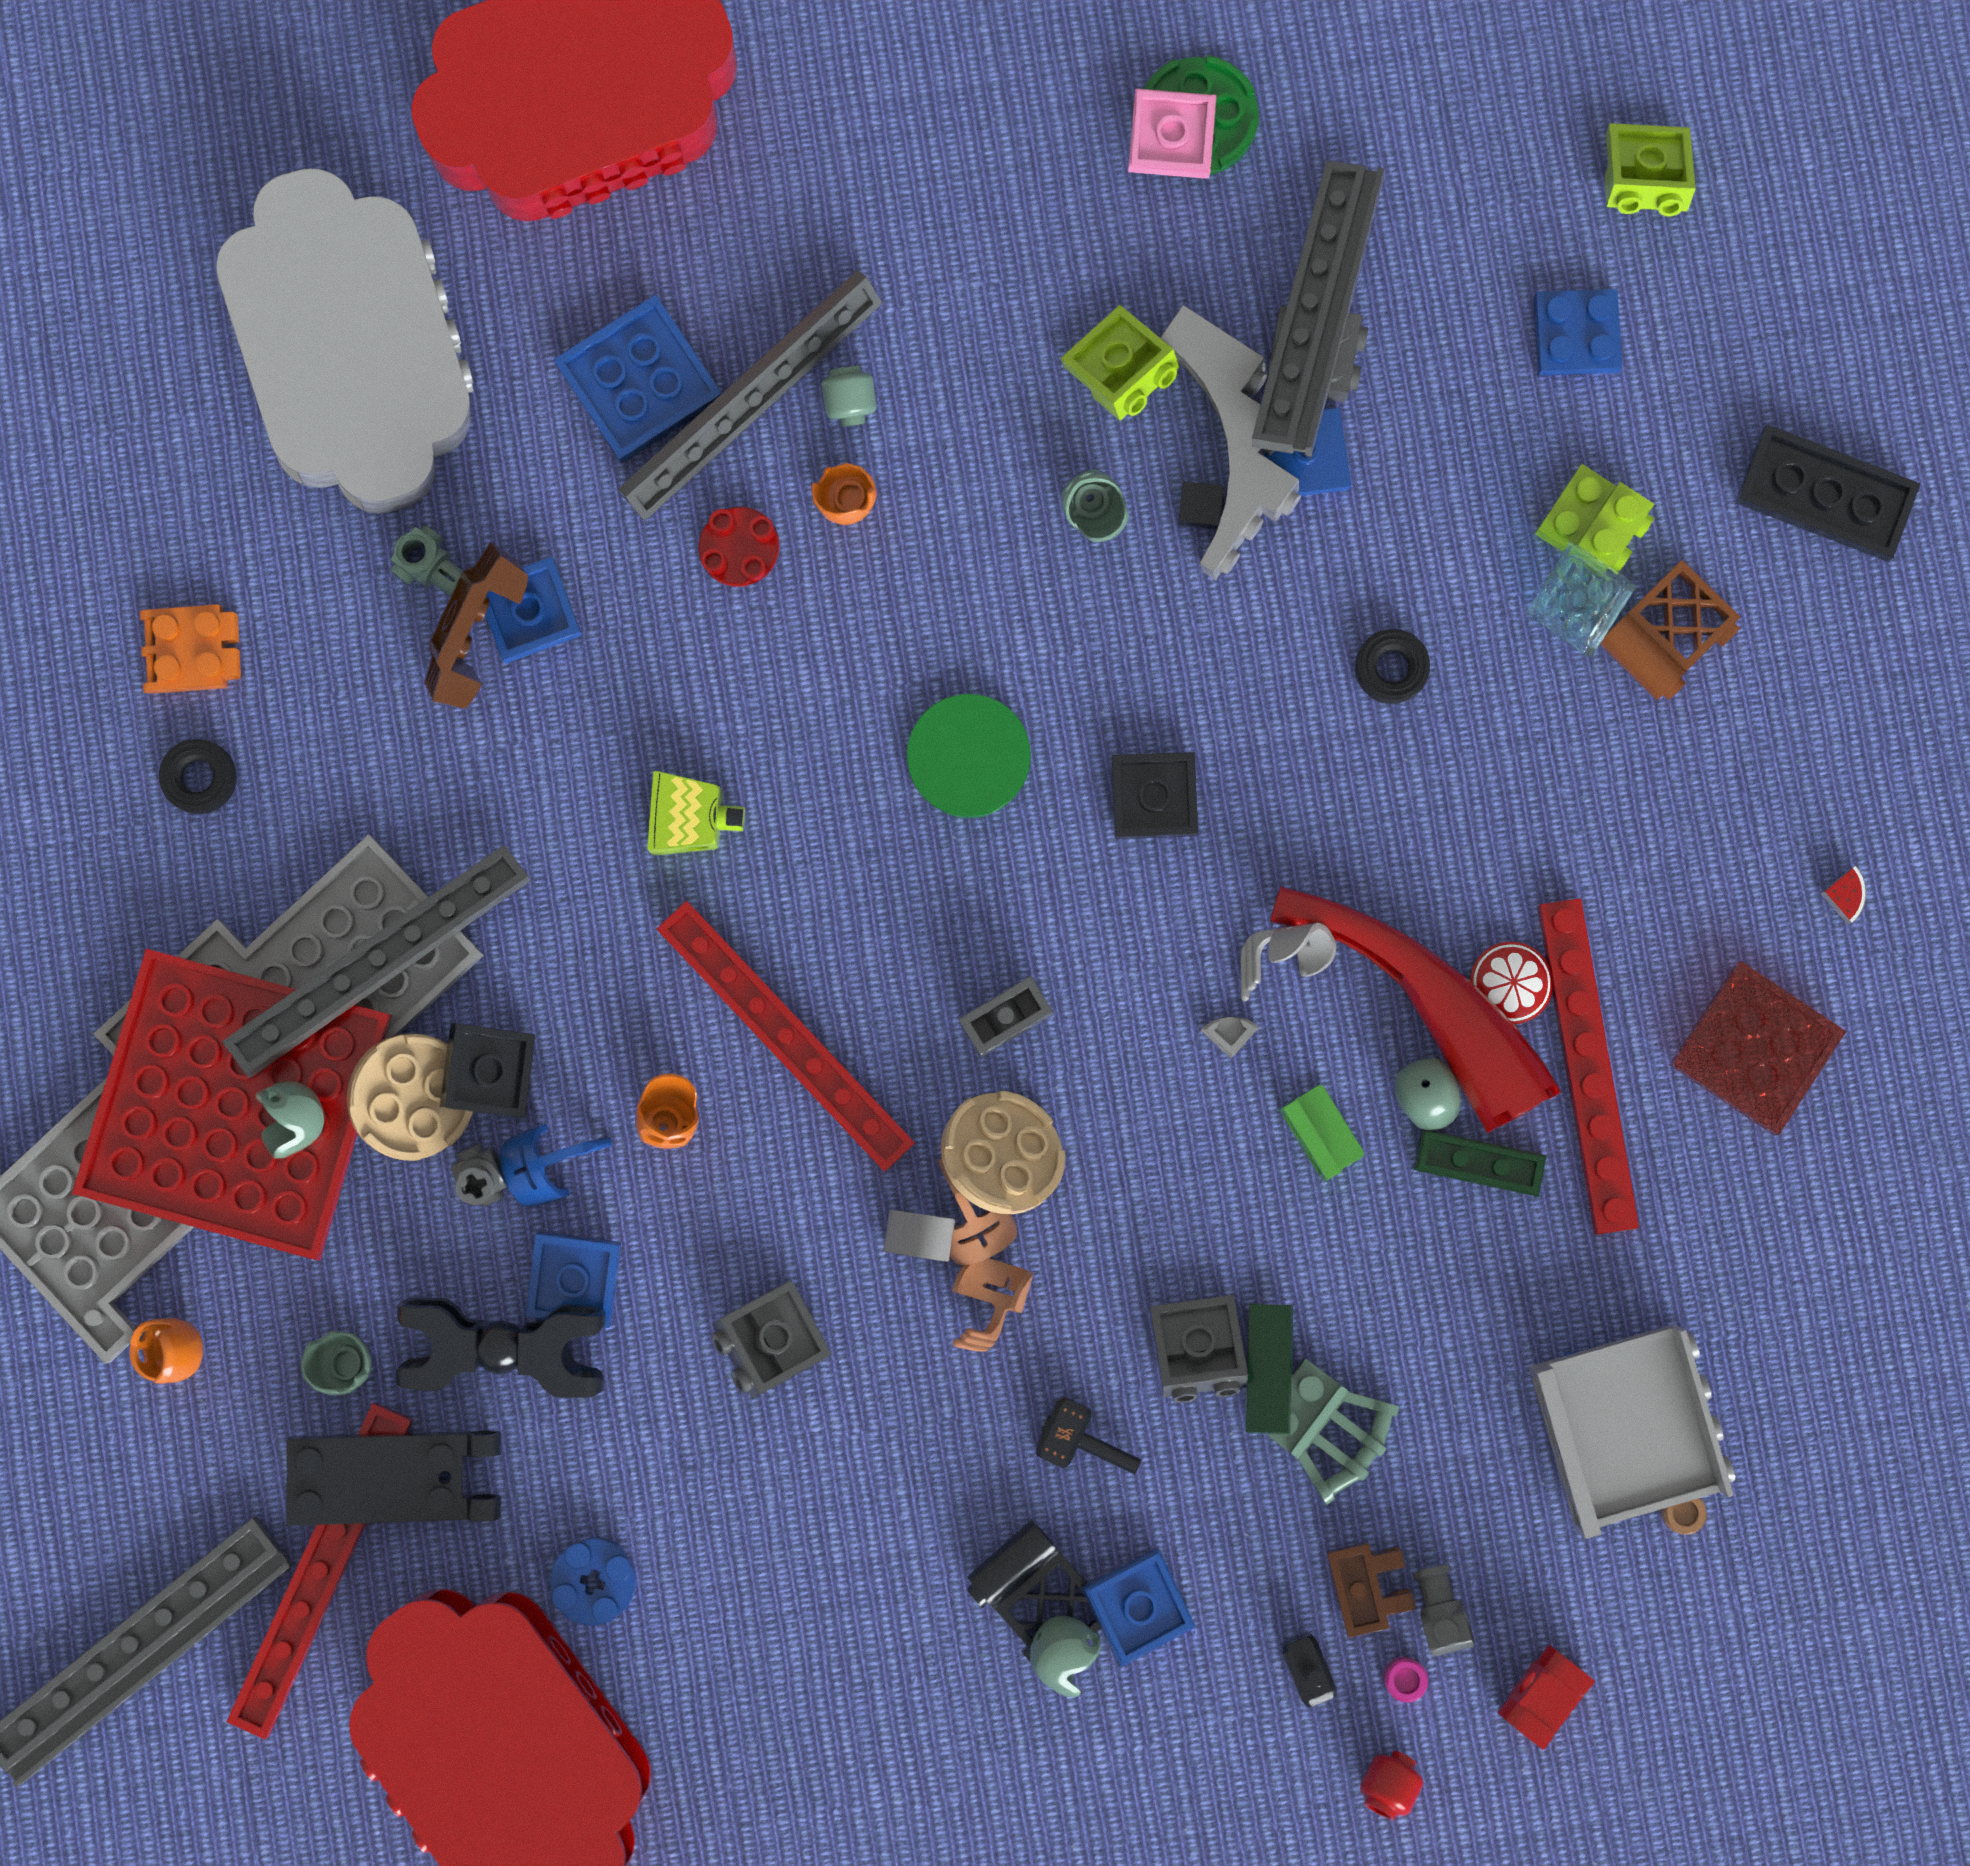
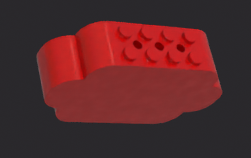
M486 0L451 14L437 28L432 42V56L438 72L426 78L417 88L412 101L411 113L414 126L425 151L439 175L447 183L466 191L486 189L494 205L503 214L515 220L536 221L548 216L551 219L561 218L571 213L574 206L588 202V204L603 202L611 196V192L624 187L626 190L637 189L648 182V178L663 173L665 176L676 174L685 169L687 163L700 158L709 150L715 140L718 126L714 101L726 94L732 86L737 73V58L731 25L720 0Z
M443 1588L434 1589L419 1595L401 1607L375 1629L369 1640L366 1652L367 1668L374 1684L359 1696L352 1708L349 1721L350 1736L354 1747L362 1757L360 1764L363 1771L372 1781L378 1780L388 1793L386 1801L389 1807L398 1817L404 1816L413 1828L411 1832L413 1840L424 1853L430 1852L439 1866H628L635 1848V1832L631 1818L642 1802L650 1785L651 1766L649 1758L642 1745L543 1609L533 1599L517 1592H500L485 1598L475 1605L467 1596L458 1591Z

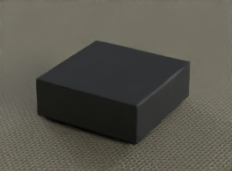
M1183 481L1178 525L1218 529L1224 486Z

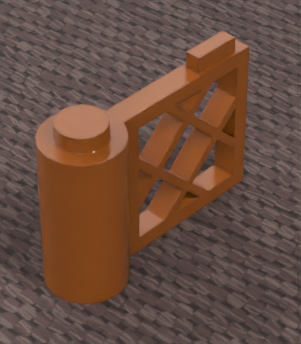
M1681 560L1598 644L1656 701L1661 696H1664L1669 701L1686 684L1681 677L1715 642L1723 647L1740 630L1735 624L1740 616ZM1679 575L1691 587V599L1672 598L1671 581ZM1663 590V598H1655ZM1646 606H1664V626L1651 625L1640 612ZM1672 607H1692L1693 627L1673 626ZM1700 608H1713L1725 621L1718 628L1701 627ZM1674 634L1693 635L1694 652L1687 659L1674 647ZM1702 635H1704V636H1709V637L1702 643Z

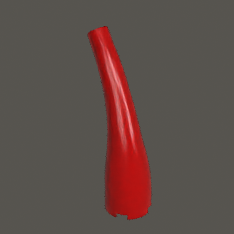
M1280 886L1270 922L1285 927L1321 923L1331 931L1335 940L1364 955L1392 977L1406 992L1430 1031L1486 1133L1509 1123L1536 1108L1543 1101L1552 1099L1561 1093L1544 1061L1518 1028L1473 983L1441 957L1415 939L1374 917L1325 898Z

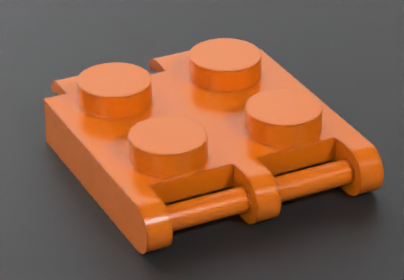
M220 604L139 611L140 620L144 621L145 646L141 647V656L146 657L147 683H143V693L156 694L228 688L227 680L241 679L240 650H237V648H226V644L239 643L238 614H235V612H224V608ZM153 633L155 634V645L153 641Z

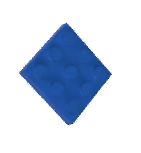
M656 294L553 359L555 365L621 464L700 414L722 394Z

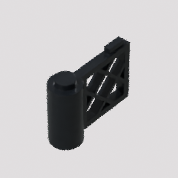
M1032 1519L967 1576L972 1583L966 1588L969 1594L982 1608L989 1604L1000 1614L1027 1645L1022 1650V1653L1029 1661L1033 1637L1026 1629H1035L1036 1634L1044 1623L1042 1622L1044 1600L1067 1601L1066 1616L1069 1617L1073 1616L1074 1601L1088 1602L1085 1594H1074L1075 1584L1083 1592L1081 1587L1088 1583ZM1060 1565L1069 1576L1068 1593L1044 1592L1045 1577ZM1039 1583L1038 1592L1030 1591ZM1021 1598L1038 1599L1036 1622L1018 1621L1009 1609ZM1096 1618L1089 1624H1085L1096 1632L1101 1629Z

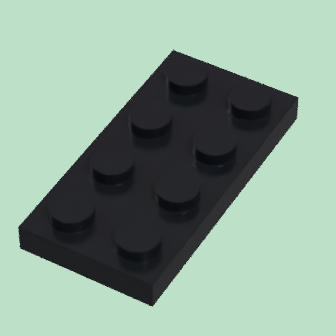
M1767 424L1762 429L1735 503L1889 562L1894 558L1921 483Z

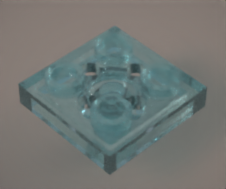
M1569 542L1526 613L1577 651L1592 657L1637 585L1581 546ZM1566 583L1567 586L1564 587V589H1563L1564 592H1563V594H1562V593H1561V587H1562L1563 584Z

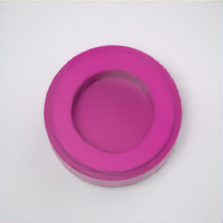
M1398 1657L1393 1659L1385 1668L1383 1674L1384 1685L1393 1698L1409 1703L1418 1700L1424 1695L1428 1686V1676L1424 1667L1418 1661L1410 1657Z

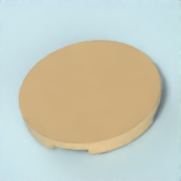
M399 1034L378 1042L358 1061L348 1084L347 1108L354 1129L372 1149L391 1158L415 1161L432 1156L446 1147L452 1146L463 1134L473 1112L440 1108L448 1046L446 1042L423 1034Z
M999 1091L998 1093L970 1097L952 1114L943 1131L941 1155L948 1177L966 1199L985 1210L999 1214H1017L1037 1207L1056 1189L1065 1168V1151L1062 1150L1060 1139L1052 1125L1054 1121L1035 1102L1016 1093Z

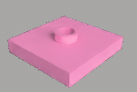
M1135 89L1128 172L1209 179L1216 95Z

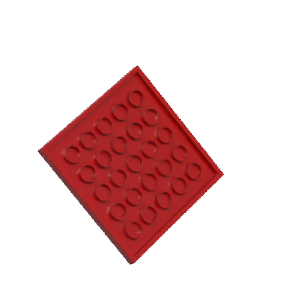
M146 949L72 1194L309 1259L321 1260L358 1134L351 1123L347 1108L349 1080L361 1057L371 1047L386 1038L392 1015L354 1005L249 1079L222 1041L296 989ZM294 1081L302 1083L317 1095L324 1111L322 1132L313 1143L301 1151L285 1158H273L264 1145L262 1131L267 1126L276 1122V1120L255 1096L257 1092L265 1090L278 1082Z

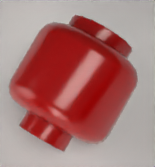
M1393 1750L1391 1756L1384 1754L1375 1755L1359 1788L1361 1794L1366 1798L1363 1804L1373 1812L1394 1821L1396 1816H1407L1411 1812L1424 1783L1421 1775L1414 1769L1416 1761L1396 1750Z

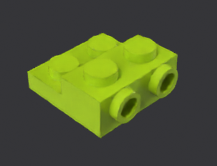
M1609 123L1606 132L1608 167L1604 176L1606 206L1616 207L1623 214H1634L1640 209L1658 210L1663 216H1675L1681 211H1688L1696 189L1690 127Z
M1121 305L1115 308L1060 358L1064 368L1091 390L1093 398L1120 421L1127 414L1131 416L1139 414L1146 406L1147 396L1157 387L1165 389L1170 386L1175 380L1177 369L1179 368L1174 349Z
M1581 464L1535 532V535L1601 578H1604L1612 568L1619 572L1633 552L1627 548V545L1634 535L1641 539L1655 519L1648 514L1654 503L1622 482H1619L1616 486Z

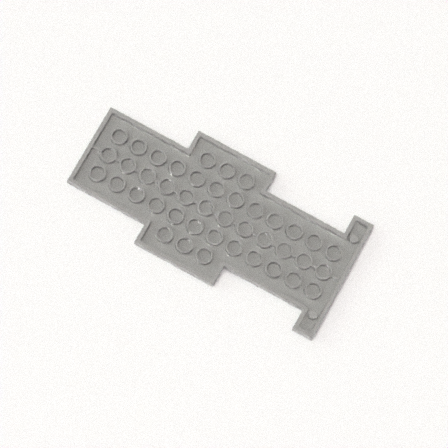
M368 834L248 947L222 920L216 919L177 957L298 989L429 896L388 852ZM460 930L355 1005L392 1015L386 1038L399 1035L477 963L484 954ZM130 1000L94 1033L95 1037L112 1055H114ZM105 1079L0 1176V1250L106 1364L111 1363L130 1345L131 1337L136 1329L135 1325L114 1302L194 1227L72 1194L106 1082Z

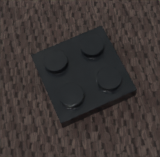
M1195 752L1112 755L1115 839L1198 836Z
M450 1023L440 1108L525 1118L535 1034Z

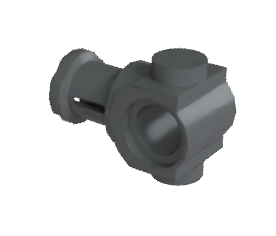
M476 1143L456 1153L459 1160L453 1162L451 1170L456 1181L455 1191L461 1201L471 1205L480 1204L483 1207L504 1197L502 1189L508 1186L502 1173L500 1159L492 1145L482 1149L480 1143Z
M1450 1564L1435 1566L1412 1573L1414 1580H1419L1426 1606L1420 1610L1421 1621L1429 1651L1433 1657L1475 1647L1474 1636L1462 1599H1455L1448 1577V1573L1451 1571Z

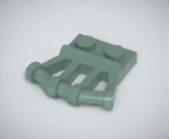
M1303 1358L1292 1373L1290 1435H1266L1298 1459L1318 1494L1327 1505L1335 1500V1494L1360 1479L1364 1481L1369 1474L1366 1469L1377 1455L1381 1457L1387 1450L1384 1446L1392 1416L1397 1417L1399 1406L1349 1392L1309 1360ZM1343 1401L1376 1411L1370 1435L1337 1411ZM1330 1419L1364 1444L1353 1460L1319 1434ZM1314 1443L1343 1465L1345 1469L1324 1481L1306 1451Z

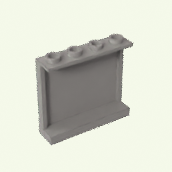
M1676 1324L1528 1367L1575 1530L1585 1539L1601 1535L1600 1527L1701 1497L1719 1492L1727 1497L1734 1496L1730 1483L1735 1481L1734 1469L1729 1458L1722 1455L1718 1442L1723 1440L1722 1428L1716 1415L1710 1414L1707 1400L1711 1399V1390L1705 1375L1698 1373L1695 1358L1700 1356L1697 1342L1692 1333H1687L1685 1329Z

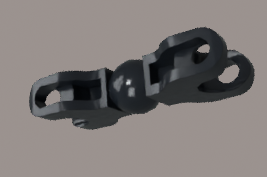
M408 1298L397 1305L398 1323L402 1327L423 1331L430 1338L433 1348L431 1356L410 1358L396 1370V1383L401 1388L437 1391L448 1385L456 1375L462 1372L475 1373L479 1366H481L485 1371L497 1375L509 1373L518 1368L517 1375L532 1376L545 1391L554 1397L589 1398L598 1395L604 1390L602 1372L598 1368L576 1363L570 1356L567 1346L568 1341L572 1338L594 1336L602 1330L606 1323V1313L599 1307L564 1304L553 1310L545 1320L539 1323H525L522 1329H520L516 1324L504 1320L491 1322L484 1326V1320L468 1318L455 1303L446 1298Z

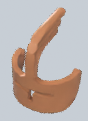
M942 1158L939 1159L938 1164L966 1218L964 1224L954 1227L950 1258L958 1265H971L986 1260L1009 1246L1017 1235V1226L1012 1214H999L987 1210L982 1215H976L969 1200L956 1189L948 1177ZM996 1221H998L992 1228L982 1233L986 1240L985 1245L981 1244L978 1236L966 1241L959 1242V1240L969 1238L987 1229Z
M990 1258L975 1264L963 1265L955 1279L952 1291L992 1303L995 1310L987 1328L983 1331L967 1328L959 1339L953 1340L952 1344L955 1347L971 1351H988L995 1344L1001 1333L1007 1311L1023 1312L1034 1272ZM1010 1279L1008 1290L1015 1293L1013 1296L997 1292L986 1288V1284L1007 1289Z

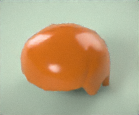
M849 463L840 464L833 468L826 467L820 480L811 485L812 499L816 508L827 520L840 525L855 524L869 514L877 498V489L873 477L863 467Z

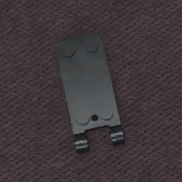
M479 1430L288 1437L286 1526L443 1520L484 1522L498 1520L501 1518L500 1495H462V1456L493 1457L501 1455V1432ZM441 1472H449L451 1479L448 1482H441L438 1478Z

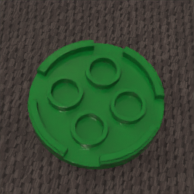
M1207 55V57L1174 59L1163 65L1151 76L1144 89L1216 95L1210 175L1230 168L1247 153L1257 132L1259 110L1252 84L1236 66L1221 58Z
M978 694L951 696L931 706L915 724L907 747L909 773L919 794L935 808L945 812V814L959 818L983 817L1004 808L1023 787L1030 768V743L1021 721L1001 702Z

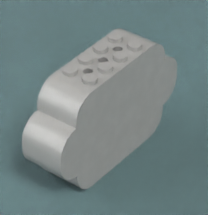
M302 169L277 176L266 183L256 197L253 209L255 226L242 229L230 236L221 247L216 263L218 281L272 449L283 470L293 480L314 488L338 484L346 499L363 511L382 514L410 507L421 501L433 485L436 470L434 457L451 452L466 437L471 418L468 393L474 392L473 380L467 360L458 361L456 355L461 353V342L454 319L446 321L444 314L449 313L442 281L441 279L433 281L432 275L437 273L430 242L428 239L420 240L412 217L401 205L390 199L375 196L354 200L347 185L330 172L320 169Z

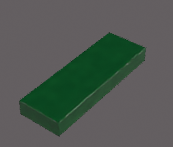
M1421 1129L1413 1170L1539 1197L1547 1156Z
M1249 1304L1246 1432L1248 1434L1290 1435L1293 1347L1292 1305Z

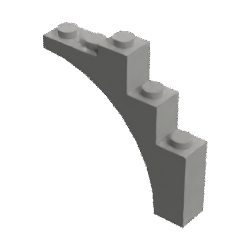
M1183 305L1160 338L1174 349L1178 363L1190 373L1207 394L1221 421L1228 445L1230 474L1226 505L1216 535L1200 561L1202 572L1216 581L1221 572L1228 574L1234 567L1240 556L1237 549L1246 538L1251 541L1258 533L1264 522L1260 518L1261 515L1264 514L1274 522H1277L1282 513L1288 516L1293 511L1301 495L1297 493L1299 490L1298 478L1264 457L1265 452L1272 455L1275 452L1274 450L1252 447V435L1261 405L1248 397V394L1255 395L1266 380L1267 374L1264 373L1266 370L1264 357Z

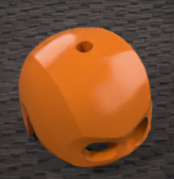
M666 1073L654 1076L647 1082L638 1101L635 1113V1126L642 1142L657 1148L674 1149L686 1146L691 1140L699 1122L696 1107L697 1092L691 1081L678 1074Z
M158 1318L140 1323L131 1337V1364L139 1375L154 1381V1383H173L185 1380L198 1370L203 1359V1341L199 1330L191 1323L181 1319ZM139 1349L142 1350L144 1356L143 1362H141L138 1356Z

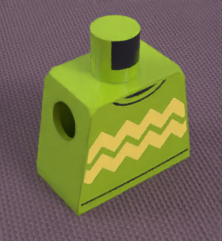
M653 771L647 850L652 855H667L718 849L720 830H744L745 807L722 805L723 791L720 786L660 771Z

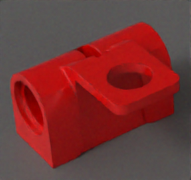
M1549 1644L1524 1673L1525 1675L1518 1681L1509 1693L1508 1699L1497 1712L1543 1751L1583 1696L1595 1683L1594 1679Z

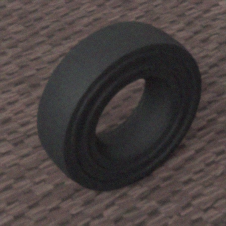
M1388 629L1377 632L1369 637L1358 651L1355 661L1356 678L1363 691L1376 701L1387 704H1398L1408 701L1422 690L1428 680L1430 673L1428 652L1424 644L1407 631ZM1395 651L1405 657L1408 663V673L1405 678L1397 682H1390L1379 675L1377 661L1385 652Z
M191 739L175 745L167 752L160 765L159 783L163 794L171 804L188 813L204 814L219 809L231 798L236 787L237 772L231 756L222 747L208 740ZM195 761L207 762L213 770L211 785L201 792L189 791L183 783L185 768Z

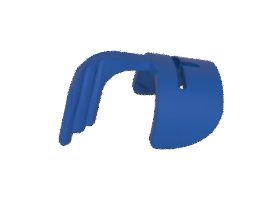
M547 1124L509 1138L502 1145L500 1152L501 1169L508 1189L520 1204L529 1207L540 1206L569 1196L568 1188L559 1189L550 1182L544 1173L545 1167L572 1157L611 1147V1138L604 1137L581 1142L541 1157L538 1154V1139L541 1133L548 1132ZM526 1162L528 1172L525 1171L518 1174L517 1169L525 1167Z

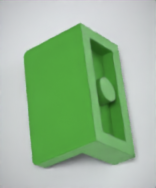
M1318 1085L1278 1109L1322 1181H1328L1341 1173L1342 1169L1364 1156V1151L1324 1086Z

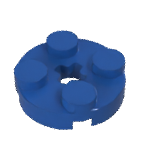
M590 1537L575 1542L562 1552L556 1559L550 1574L551 1599L554 1606L568 1619L582 1625L596 1626L602 1623H609L628 1607L634 1597L637 1586L635 1567L633 1568L632 1561L627 1556L628 1554L624 1548L607 1538ZM592 1570H597L600 1572L599 1579L604 1581L605 1585L603 1589L596 1588L591 1593L586 1590L587 1584L582 1582L583 1575H590Z

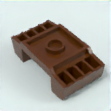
M491 542L476 564L462 571L428 643L432 657L424 684L434 702L467 708L480 690L482 683L473 667L456 659L463 660L472 641V637L468 636V633L474 621L481 622L486 614L490 599L486 598L488 591L490 590L518 604L523 599L527 587L528 574L514 558Z

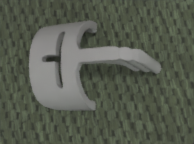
M1312 923L1260 931L1250 936L1241 949V999L1244 1002L1248 1001L1250 991L1254 990L1256 984H1259L1261 981V954L1268 942L1269 961L1273 963L1282 962L1297 953L1299 973L1301 976L1309 977L1326 969L1335 958L1336 942L1331 931L1321 923Z

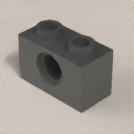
M1032 976L961 1017L959 1024L979 1057L982 1058L1052 1016L1053 1011Z

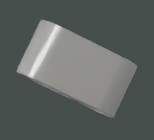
M889 1209L883 1251L949 1262L955 1219Z

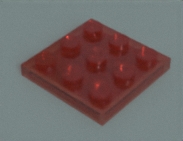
M1742 961L1736 962L1669 1066L1776 1136L1781 1133L1846 1031Z

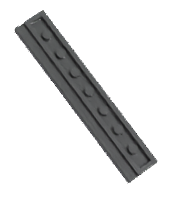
M1326 160L1252 435V447L1292 454L1294 451L1305 452L1306 456L1312 457L1384 181V168H1378L1377 171L1366 170V166Z
M256 1516L249 1520L0 1721V1767L4 1772L7 1771L14 1780L13 1784L16 1788L35 1775L294 1565L282 1553V1548L259 1518Z

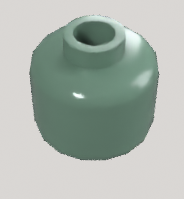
M861 365L829 370V377L822 380L821 391L825 414L829 419H840L841 427L866 424L865 415H870L876 411L877 400L873 376L868 372H862Z

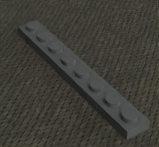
M858 270L852 274L617 489L640 518L644 521L647 520L883 304L868 278Z
M505 845L501 846L222 1041L250 1079L530 882L529 876Z

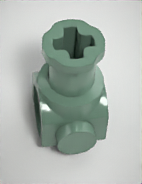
M423 525L420 530L414 527L411 532L403 534L397 540L394 546V555L390 559L394 565L389 571L408 585L413 580L426 587L435 585L451 596L463 570L450 561L451 554L440 547L444 539L434 530ZM417 547H424L426 549L425 556L421 561L417 563L408 562V556L413 549ZM445 575H447V576H449L451 579H453L454 582H452V581L449 580L447 577H445Z

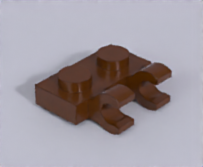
M1367 1541L1326 1551L1348 1638L1390 1629L1387 1619L1388 1615L1416 1609L1410 1588L1397 1590L1384 1596L1381 1594L1376 1573L1406 1567L1402 1550L1399 1546L1383 1549L1371 1554Z

